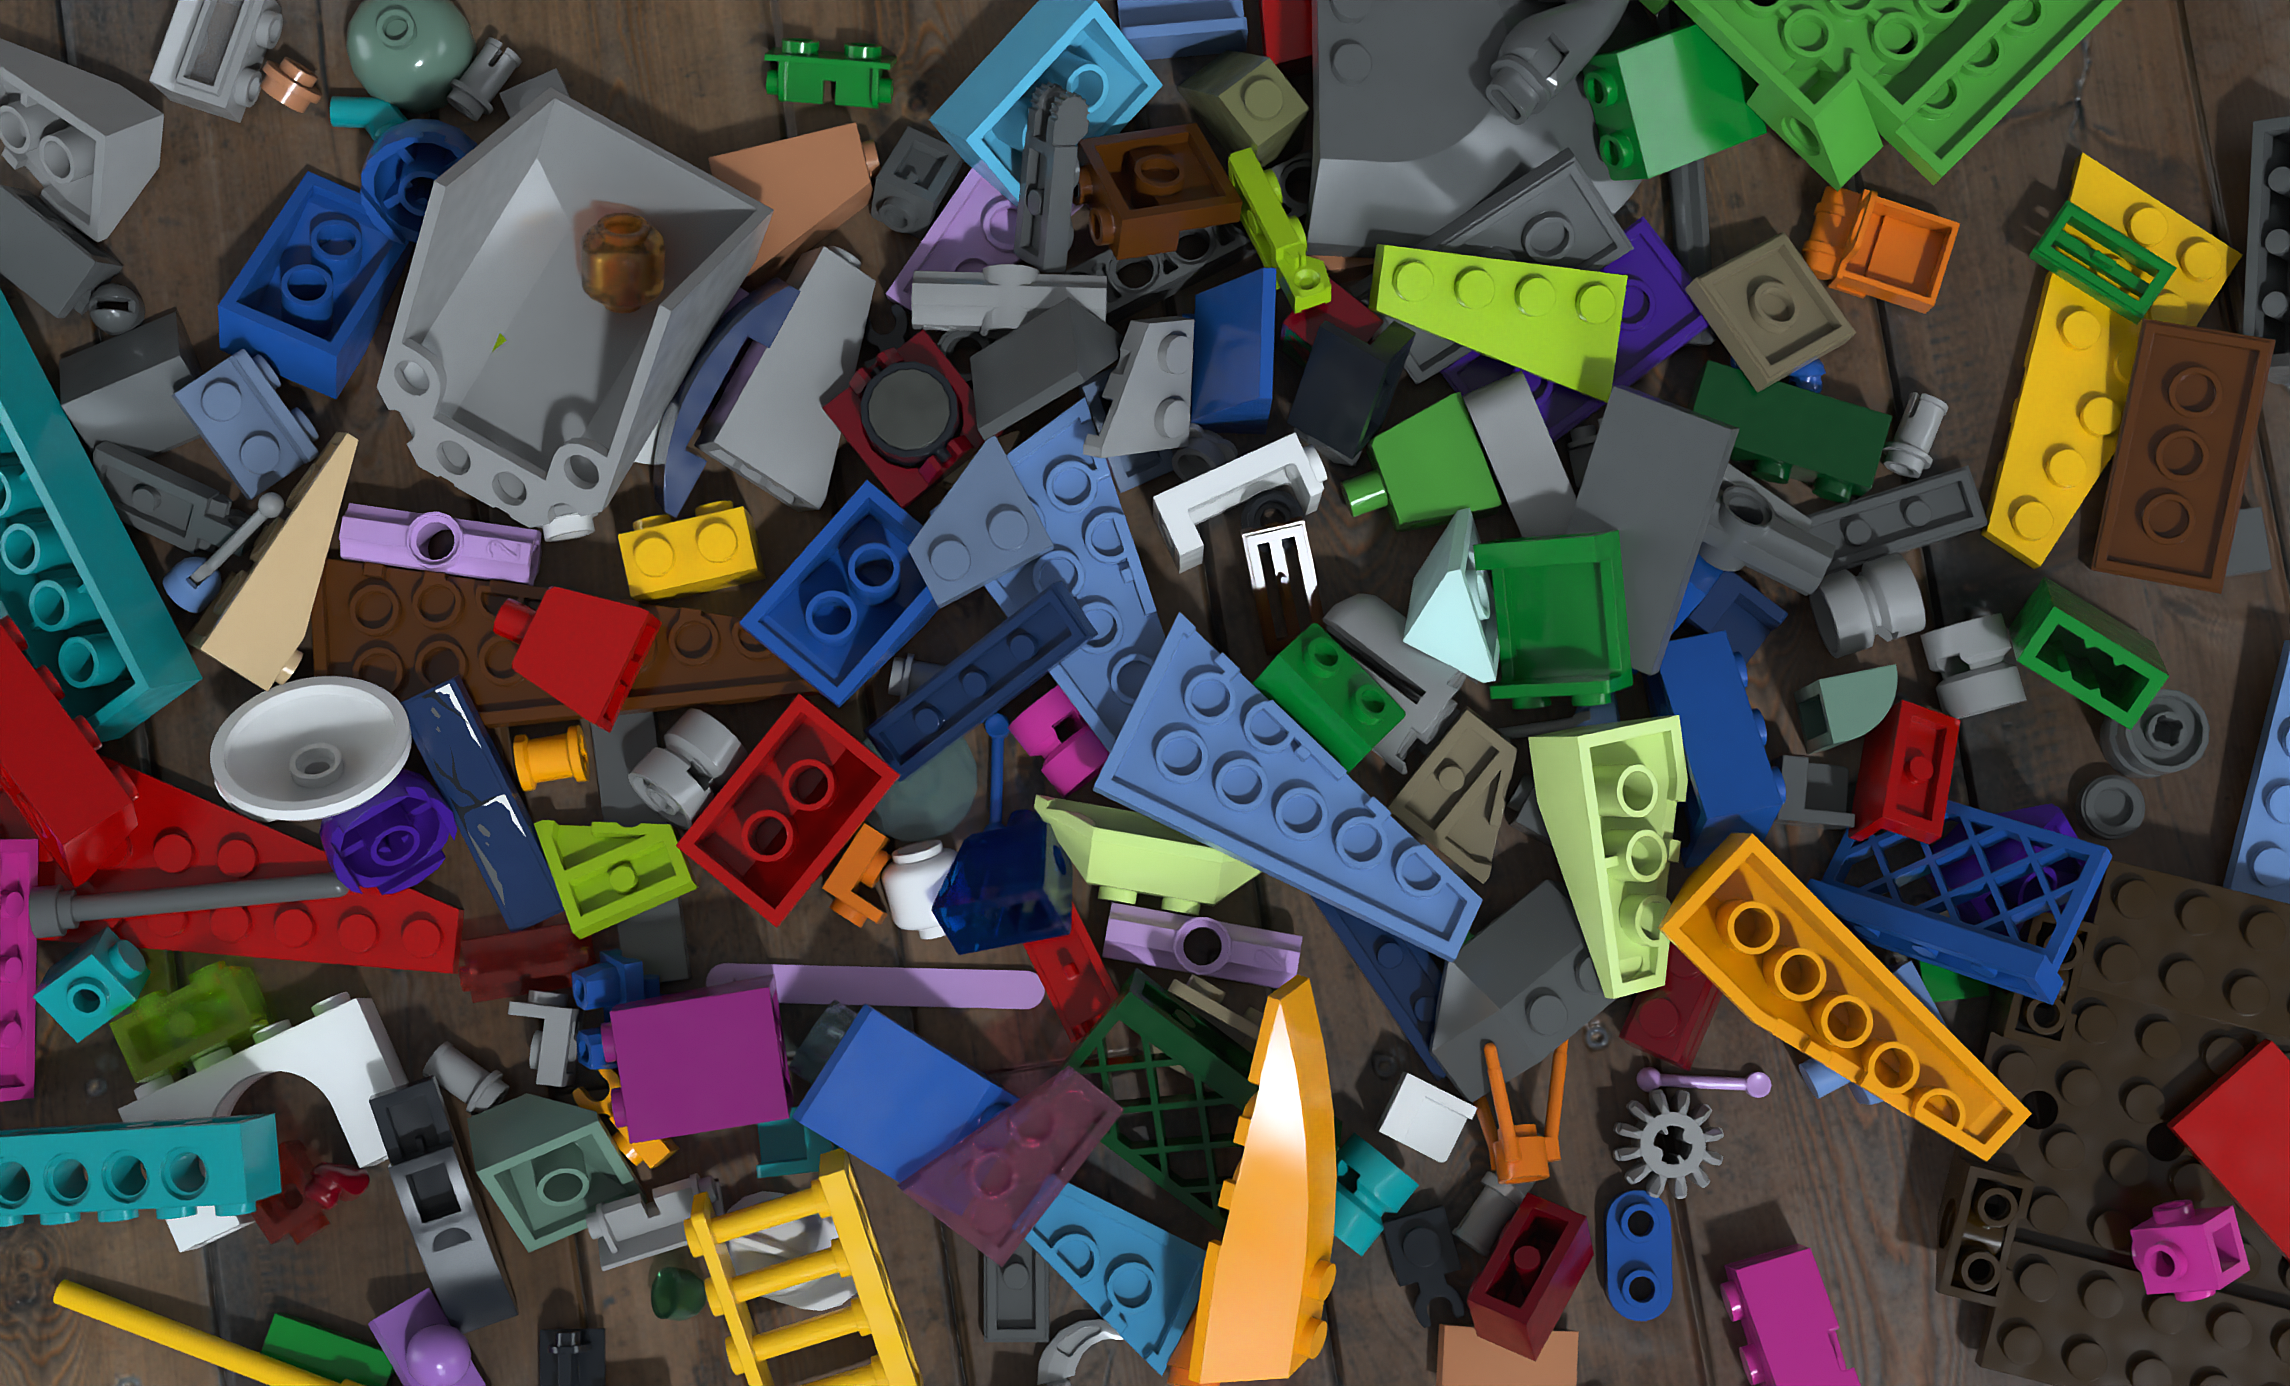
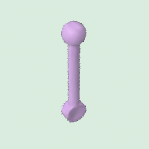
M1645 1067L1637 1074V1084L1645 1092H1650V1090L1658 1089L1659 1087L1743 1090L1752 1097L1761 1098L1768 1095L1772 1086L1769 1077L1761 1072H1751L1745 1078L1660 1074L1653 1067Z

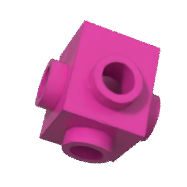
M2191 1200L2166 1202L2153 1207V1217L2130 1230L2133 1239L2132 1258L2136 1268L2142 1274L2147 1295L2174 1293L2176 1301L2201 1300L2214 1295L2216 1290H2221L2250 1271L2233 1206L2194 1209Z

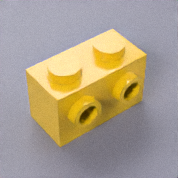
M718 501L695 508L696 517L671 522L670 515H656L633 522L634 531L618 534L631 597L643 604L652 605L766 579L753 517L744 506L734 508L732 501Z

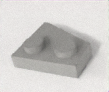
M1171 316L1130 321L1120 347L1118 365L1111 372L1102 395L1105 399L1112 401L1100 435L1087 434L1083 444L1084 455L1107 458L1189 446L1194 319Z

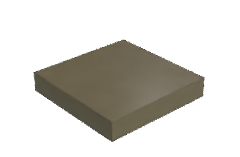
M1784 231L1700 275L1685 288L1687 294L1757 393L1840 347L1856 334L1854 328Z

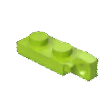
M1251 147L1231 153L1230 157H1228L1229 179L1243 201L1240 220L1264 267L1276 268V290L1282 288L1295 314L1300 313L1301 310L1331 302V283L1324 261L1306 255L1307 240L1305 232L1296 215L1290 217L1286 215L1282 207L1281 188L1273 170L1270 168L1262 169Z

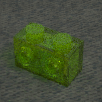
M225 961L213 963L188 976L190 985L169 995L166 989H162L143 996L129 1006L131 1013L109 1023L135 1083L150 1082L170 1074L172 1076L192 1066L193 1062L217 1050L232 1047L252 1037L257 1031L275 1024L251 968L227 966Z

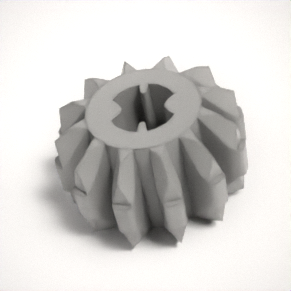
M1653 1089L1649 1092L1651 1113L1638 1101L1631 1100L1626 1105V1108L1638 1123L1635 1127L1621 1122L1614 1124L1613 1131L1618 1135L1631 1137V1145L1614 1149L1612 1151L1613 1158L1618 1161H1627L1634 1158L1637 1160L1626 1171L1624 1179L1630 1184H1635L1649 1174L1646 1184L1648 1196L1658 1198L1664 1190L1666 1181H1668L1673 1197L1683 1199L1687 1196L1686 1175L1697 1186L1705 1188L1710 1183L1707 1174L1699 1167L1700 1163L1703 1161L1718 1166L1722 1164V1155L1705 1149L1706 1142L1718 1141L1724 1137V1133L1720 1127L1700 1128V1125L1709 1118L1712 1112L1709 1105L1702 1103L1694 1107L1687 1114L1690 1104L1689 1092L1677 1090L1672 1098L1670 1107H1668L1663 1091L1661 1089ZM1671 1125L1674 1127L1673 1138L1681 1141L1682 1147L1678 1155L1668 1153L1669 1161L1663 1162L1661 1161L1663 1150L1654 1146V1138L1657 1133L1668 1135L1667 1126Z

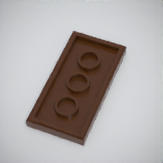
M2142 319L2090 570L2222 594L2276 340Z

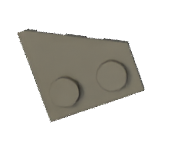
M1466 705L1388 801L1386 808L1484 884L1490 877L1492 858L1505 809L1508 785L1512 777L1517 755V745Z

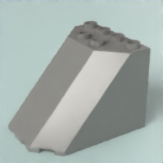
M551 87L546 89L434 180L377 384V389L388 410L400 412L413 437L407 443V446L417 465L437 477L442 476L451 481L455 487L493 508L498 507L507 512L512 519L529 528L550 524L556 517L577 512L580 516L602 512L610 503L701 349L756 261L774 209Z

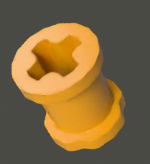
M580 725L569 726L567 733L534 739H529L526 734L515 735L513 743L514 759L523 791L535 790L537 783L574 777L579 783L589 781V756L584 733Z

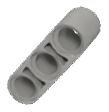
M1522 370L1462 395L1522 537L1566 534L1577 498Z

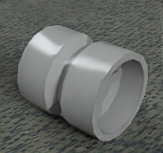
M1897 552L1863 563L1862 571L1856 577L1846 569L1826 575L1812 595L1809 594L1810 605L1819 634L1830 654L1836 659L1872 647L1875 635L1877 634L1889 642L1919 632L1925 628V609L1918 584L1910 566L1904 557Z
M2002 613L1968 620L1920 635L1930 670L1941 673L1943 678L1935 688L1942 714L1962 719L2027 700L2017 666L2006 663L2004 655L2011 649V644Z
M694 708L688 709L664 735L666 748H652L628 774L629 782L634 791L655 813L670 824L686 831L689 830L715 798L713 791H720L749 756L737 737L723 724L707 713Z

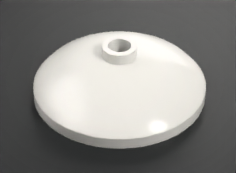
M341 676L299 679L269 689L268 692L264 691L237 708L224 721L215 735L211 746L210 763L219 790L231 803L242 810L261 817L283 821L323 819L360 806L392 782L405 765L409 756L412 742L411 728L401 703L391 693L373 683Z

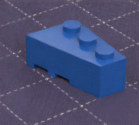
M1726 630L1669 641L1659 673L1648 675L1641 672L1651 718L1668 715H1679L1688 784L1686 802H1677L1676 808L1684 807L1691 841L1688 847L1680 849L1684 868L1701 865L1731 833H1753L1763 843L1782 805L1786 801V787L1780 769L1777 766H1770L1764 748L1767 742L1765 721L1758 708L1751 709L1745 690L1748 684L1746 664L1739 651H1732Z

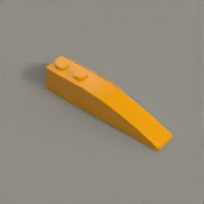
M1731 833L1686 879L1658 929L1751 1022L1984 1161H1988L2032 1114L1753 833Z
M1298 974L1268 996L1248 1077V1081L1258 1085L1259 1090L1249 1099L1243 1114L1239 1116L1233 1142L1245 1146L1233 1178L1223 1181L1218 1202L1219 1207L1230 1211L1222 1242L1215 1239L1209 1241L1204 1260L1188 1380L1199 1384L1289 1378L1308 1358L1315 1359L1318 1356L1327 1335V1322L1321 1320L1324 1300L1328 1297L1336 1276V1265L1330 1262L1334 1239L1337 1182L1334 1111L1325 1046L1310 979Z

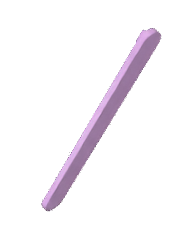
M723 963L712 968L706 979V986L709 987L775 974L779 1003L867 1004L875 1006L1031 1009L1039 1005L1045 995V988L1036 973L1018 970Z

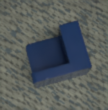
M1724 571L1704 599L1680 624V627L1692 636L1726 630L1732 651H1739L1744 658L1745 664H1747L1770 632L1782 624L1788 613L1733 571Z

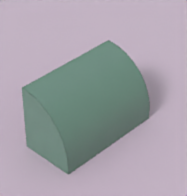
M1896 664L1819 679L1794 692L1807 754L1825 751L1863 736L1883 720L1891 708L1896 695L1898 682Z

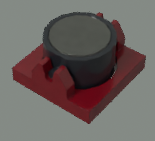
M924 329L897 350L890 348L879 353L876 357V362L869 368L861 367L857 370L849 381L850 386L822 407L825 414L903 510L977 454L985 443L977 428L974 391ZM1002 430L995 434L996 437L1000 436L1004 431ZM921 465H922V467H910V468H907V467H909V466H921Z

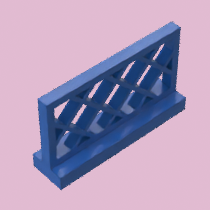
M1947 800L1944 823L1955 821L1963 824L1969 839L1935 854L1931 844L1920 842L1926 858L1892 873L1884 850L1911 838L1887 831L1881 835L1874 833L1868 837L1869 840L1860 842L1848 838L1849 829H1847L1821 882L1810 878L1806 887L1860 941L2053 1005L2064 983L2058 974V970L2113 856L2107 847ZM1975 828L1984 830V832L1977 835ZM2008 838L2021 841L2028 857L1993 872L1984 849ZM2034 846L2044 848V850L2036 853ZM1976 854L1984 876L1950 891L1941 868ZM1873 855L1876 856L1883 874L1882 878L1859 888L1844 883L1853 864ZM2068 856L2086 861L2077 881L2054 891L2052 890L2044 872V867ZM2035 871L2044 895L2009 910L1999 887ZM1932 873L1941 895L1918 906L1904 903L1898 887ZM1991 891L2000 914L1977 925L1962 922L1956 906ZM1890 892L1892 899L1882 895ZM2067 903L2062 912L2060 909V905ZM1948 910L1950 918L1940 915L1939 913ZM2051 910L2057 925L2046 948L2023 942L2015 925ZM2007 929L2010 937L1999 934V932Z

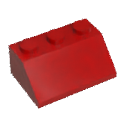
M798 694L676 844V847L778 928L901 775L809 698Z

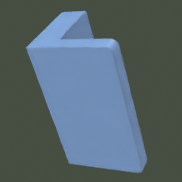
M1117 0L1120 31L1143 60L1220 54L1226 50L1246 51L1248 26L1247 18L1244 17L1243 0Z

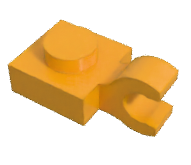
M616 1068L599 1069L602 1077L609 1083L610 1090L608 1096L602 1101H597L590 1096L584 1087H578L573 1091V1097L581 1108L596 1111L598 1114H608L611 1116L609 1119L615 1125L611 1103V1089L621 1087L619 1071ZM627 1127L617 1128L619 1131L612 1136L618 1148L634 1165L637 1166L644 1160L650 1169L661 1166L680 1149L671 1137L630 1144Z

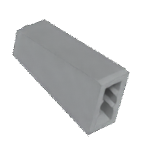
M822 246L801 254L786 281L801 292L771 347L768 348L755 340L752 341L694 444L702 452L797 512L819 510L826 499L841 432L825 414L822 407L850 386L849 381L855 374L876 282L859 270L861 262L855 256L836 246H828V248Z

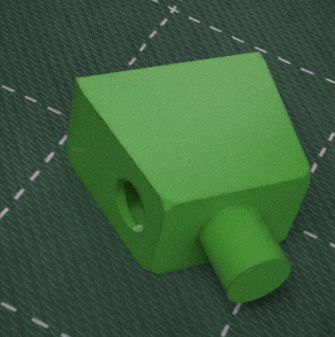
M1461 392L1449 395L1371 439L1366 448V453L1372 471L1340 482L1346 505L1352 517L1386 506L1396 532L1449 524L1457 510L1466 508L1471 509L1474 520L1487 518L1495 515L1502 505Z

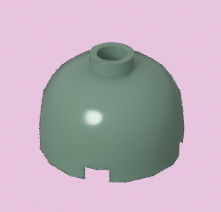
M364 0L348 24L346 50L354 76L371 97L389 102L399 109H404L406 113L422 114L446 106L449 103L446 97L452 90L449 83L453 79L460 80L471 65L473 58H476L477 53L471 25L451 0Z

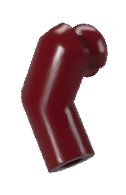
M322 1162L310 1171L312 1179L304 1188V1196L308 1201H315L320 1204L321 1208L329 1210L334 1208L339 1200L345 1202L353 1201L362 1195L369 1186L370 1176L365 1168H359L356 1164Z

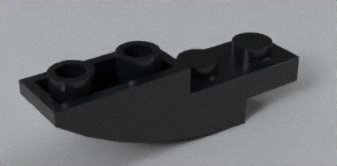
M435 1074L371 1095L369 1103L390 1161L388 1170L421 1259L450 1326L457 1328L462 1334L519 1315V1310L478 1191H474Z

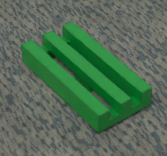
M2068 200L2028 257L2136 325L2142 320L2176 270L2175 266ZM2067 223L2151 275L2154 279L2150 284L2116 264L2108 256L2092 249L2062 229ZM2051 245H2056L2140 298L2139 301L2058 252Z

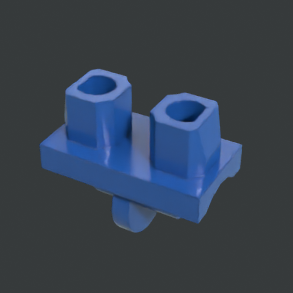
M618 948L599 951V964H594L572 973L573 996L576 1005L584 1010L603 1007L604 1023L611 1022L610 1011L617 1004L667 995L660 993L659 975H643L642 961L623 957L622 950ZM601 1027L578 1031L576 1043L579 1063L589 1069L616 1068L618 1070L617 1061L607 1063L605 1060Z

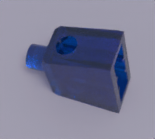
M1027 809L1016 810L1010 814L1006 827L974 833L964 839L933 902L931 911L958 955L1069 935L1072 925L1073 867L1071 860L1059 844L1050 823L1043 821L1040 815L1034 811Z

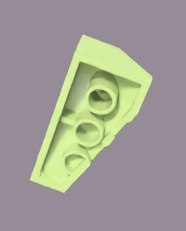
M1679 715L1580 726L1528 737L1537 803L1605 998L1615 999L1664 986L1670 940L1658 927L1672 905L1666 898L1670 862L1679 863L1681 841L1673 839L1677 802H1686L1688 784Z

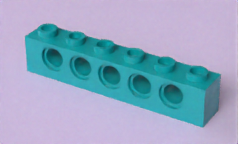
M275 1113L0 1129V1227L21 1224L24 1222V1215L39 1214L40 1225H57L81 1220V1212L96 1211L98 1222L124 1221L139 1217V1209H156V1219H176L198 1214L197 1206H215V1216H236L257 1211L256 1201L282 1193ZM199 1158L205 1165L206 1178L200 1171ZM141 1162L143 1163L146 1169L147 1180L144 1178L142 1174ZM83 1166L87 1171L88 1182L86 1181L84 1176ZM26 1171L28 1172L30 1178V1184L27 1179Z

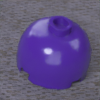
M402 768L391 783L367 802L347 812L321 819L319 833L328 863L340 882L353 892L363 894L359 886L365 888L377 887L380 893L385 895L394 894L419 884L437 870L446 858L442 848L448 840L449 833L453 840H455L457 827L451 808L436 788L421 774Z

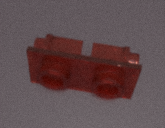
M563 923L461 940L465 966L459 968V978L463 992L471 991L473 1003L529 994V990L550 991L573 987L572 973L574 971L597 964L592 935L579 939L572 933L570 924Z

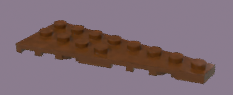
M326 558L311 611L314 677L341 676L364 680L382 687L399 702H402L459 675L486 729L585 719L511 668L512 661L520 645L493 632L496 616L507 599L511 598L537 610L548 588L495 580L488 582L448 576L445 573L418 572L390 568L382 564L368 562L362 564ZM621 598L620 600L608 599L640 607L649 611L662 622L619 715L794 698L798 694L803 696L823 695L744 630L739 624L743 619L742 617L707 613L699 609L685 607L678 609L643 604L640 601Z

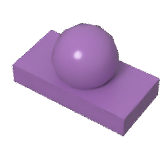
M430 1288L423 1290L368 1323L403 1386H486L471 1360L468 1339L457 1328L450 1326L447 1317Z

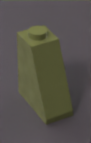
M1226 50L1178 86L1177 90L1229 156L1231 153L1251 147L1262 169L1266 170L1291 159L1303 149L1309 107L1269 57Z

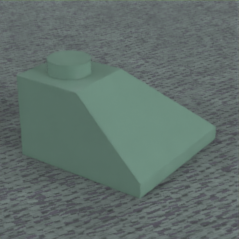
M526 1093L467 1118L475 1171L528 1253L586 1229L585 1216L596 1211V1204L602 1202L607 1204L639 1193L644 1203L648 1202L644 1189L596 1111Z

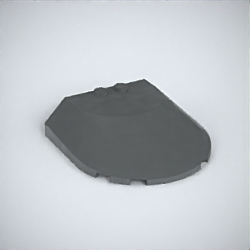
M1312 0L1313 159L1310 194L1304 226L1307 240L1306 255L1375 258L1377 244L1412 248L1567 147H1570L1614 215L1632 196L1642 179L1613 181L1610 178L1608 168L1600 154V137L1592 105L1589 103L1584 92L1583 70L1549 101L1543 111L1530 115L1526 122L1521 125L1510 123L1486 96V88L1493 80L1490 74L1491 66L1498 59L1500 47L1509 32L1525 18L1564 4L1544 3L1534 0ZM1639 0L1629 1L1619 23L1597 53L1614 51L1655 36L1649 17Z

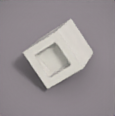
M1403 1072L1375 1130L1442 1163L1447 1161L1467 1118L1472 1120L1477 1107L1407 1072Z

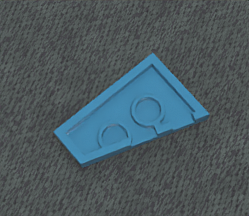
M1042 1170L1014 1230L1162 1376L1199 1300L1203 1266L1207 1251Z

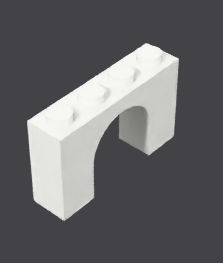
M343 992L312 1006L311 1009L315 1017L295 1027H292L289 1019L257 1031L252 1035L256 1045L233 1055L230 1047H226L199 1058L193 1062L196 1073L174 1083L170 1074L136 1088L134 1093L137 1100L119 1108L118 1111L123 1122L230 1116L239 1097L257 1080L279 1071L290 1072L306 1078L325 1094L335 1111L359 1168L377 1165L389 1159L369 1103L370 1096L407 1084L409 1081L372 998H354L351 1000L348 992ZM199 1158L200 1171L206 1178L205 1165ZM141 1162V1164H142V1166H143V1169H144V1171H145V1173H146V1169H145L143 1163ZM197 1206L198 1214L166 1219L179 1252L203 1247L258 1221L254 1212L236 1216H215V1206Z

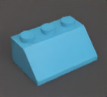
M1039 0L929 119L960 157L1017 208L1020 194L1022 153L1025 146L1029 108L1032 106L1030 100H1032V93L1036 91V87L1039 88L1041 83L1047 84L1049 81L1086 99L1085 103L1089 105L1088 112H1090L1087 115L1089 120L1088 133L1082 138L1086 139L1119 134L1163 86L1096 0Z

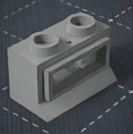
M178 0L149 81L170 101L241 123L246 107H252L259 96L260 84L262 82V74L259 70L267 49H273L280 38L283 27V17L280 13L282 8L275 0Z

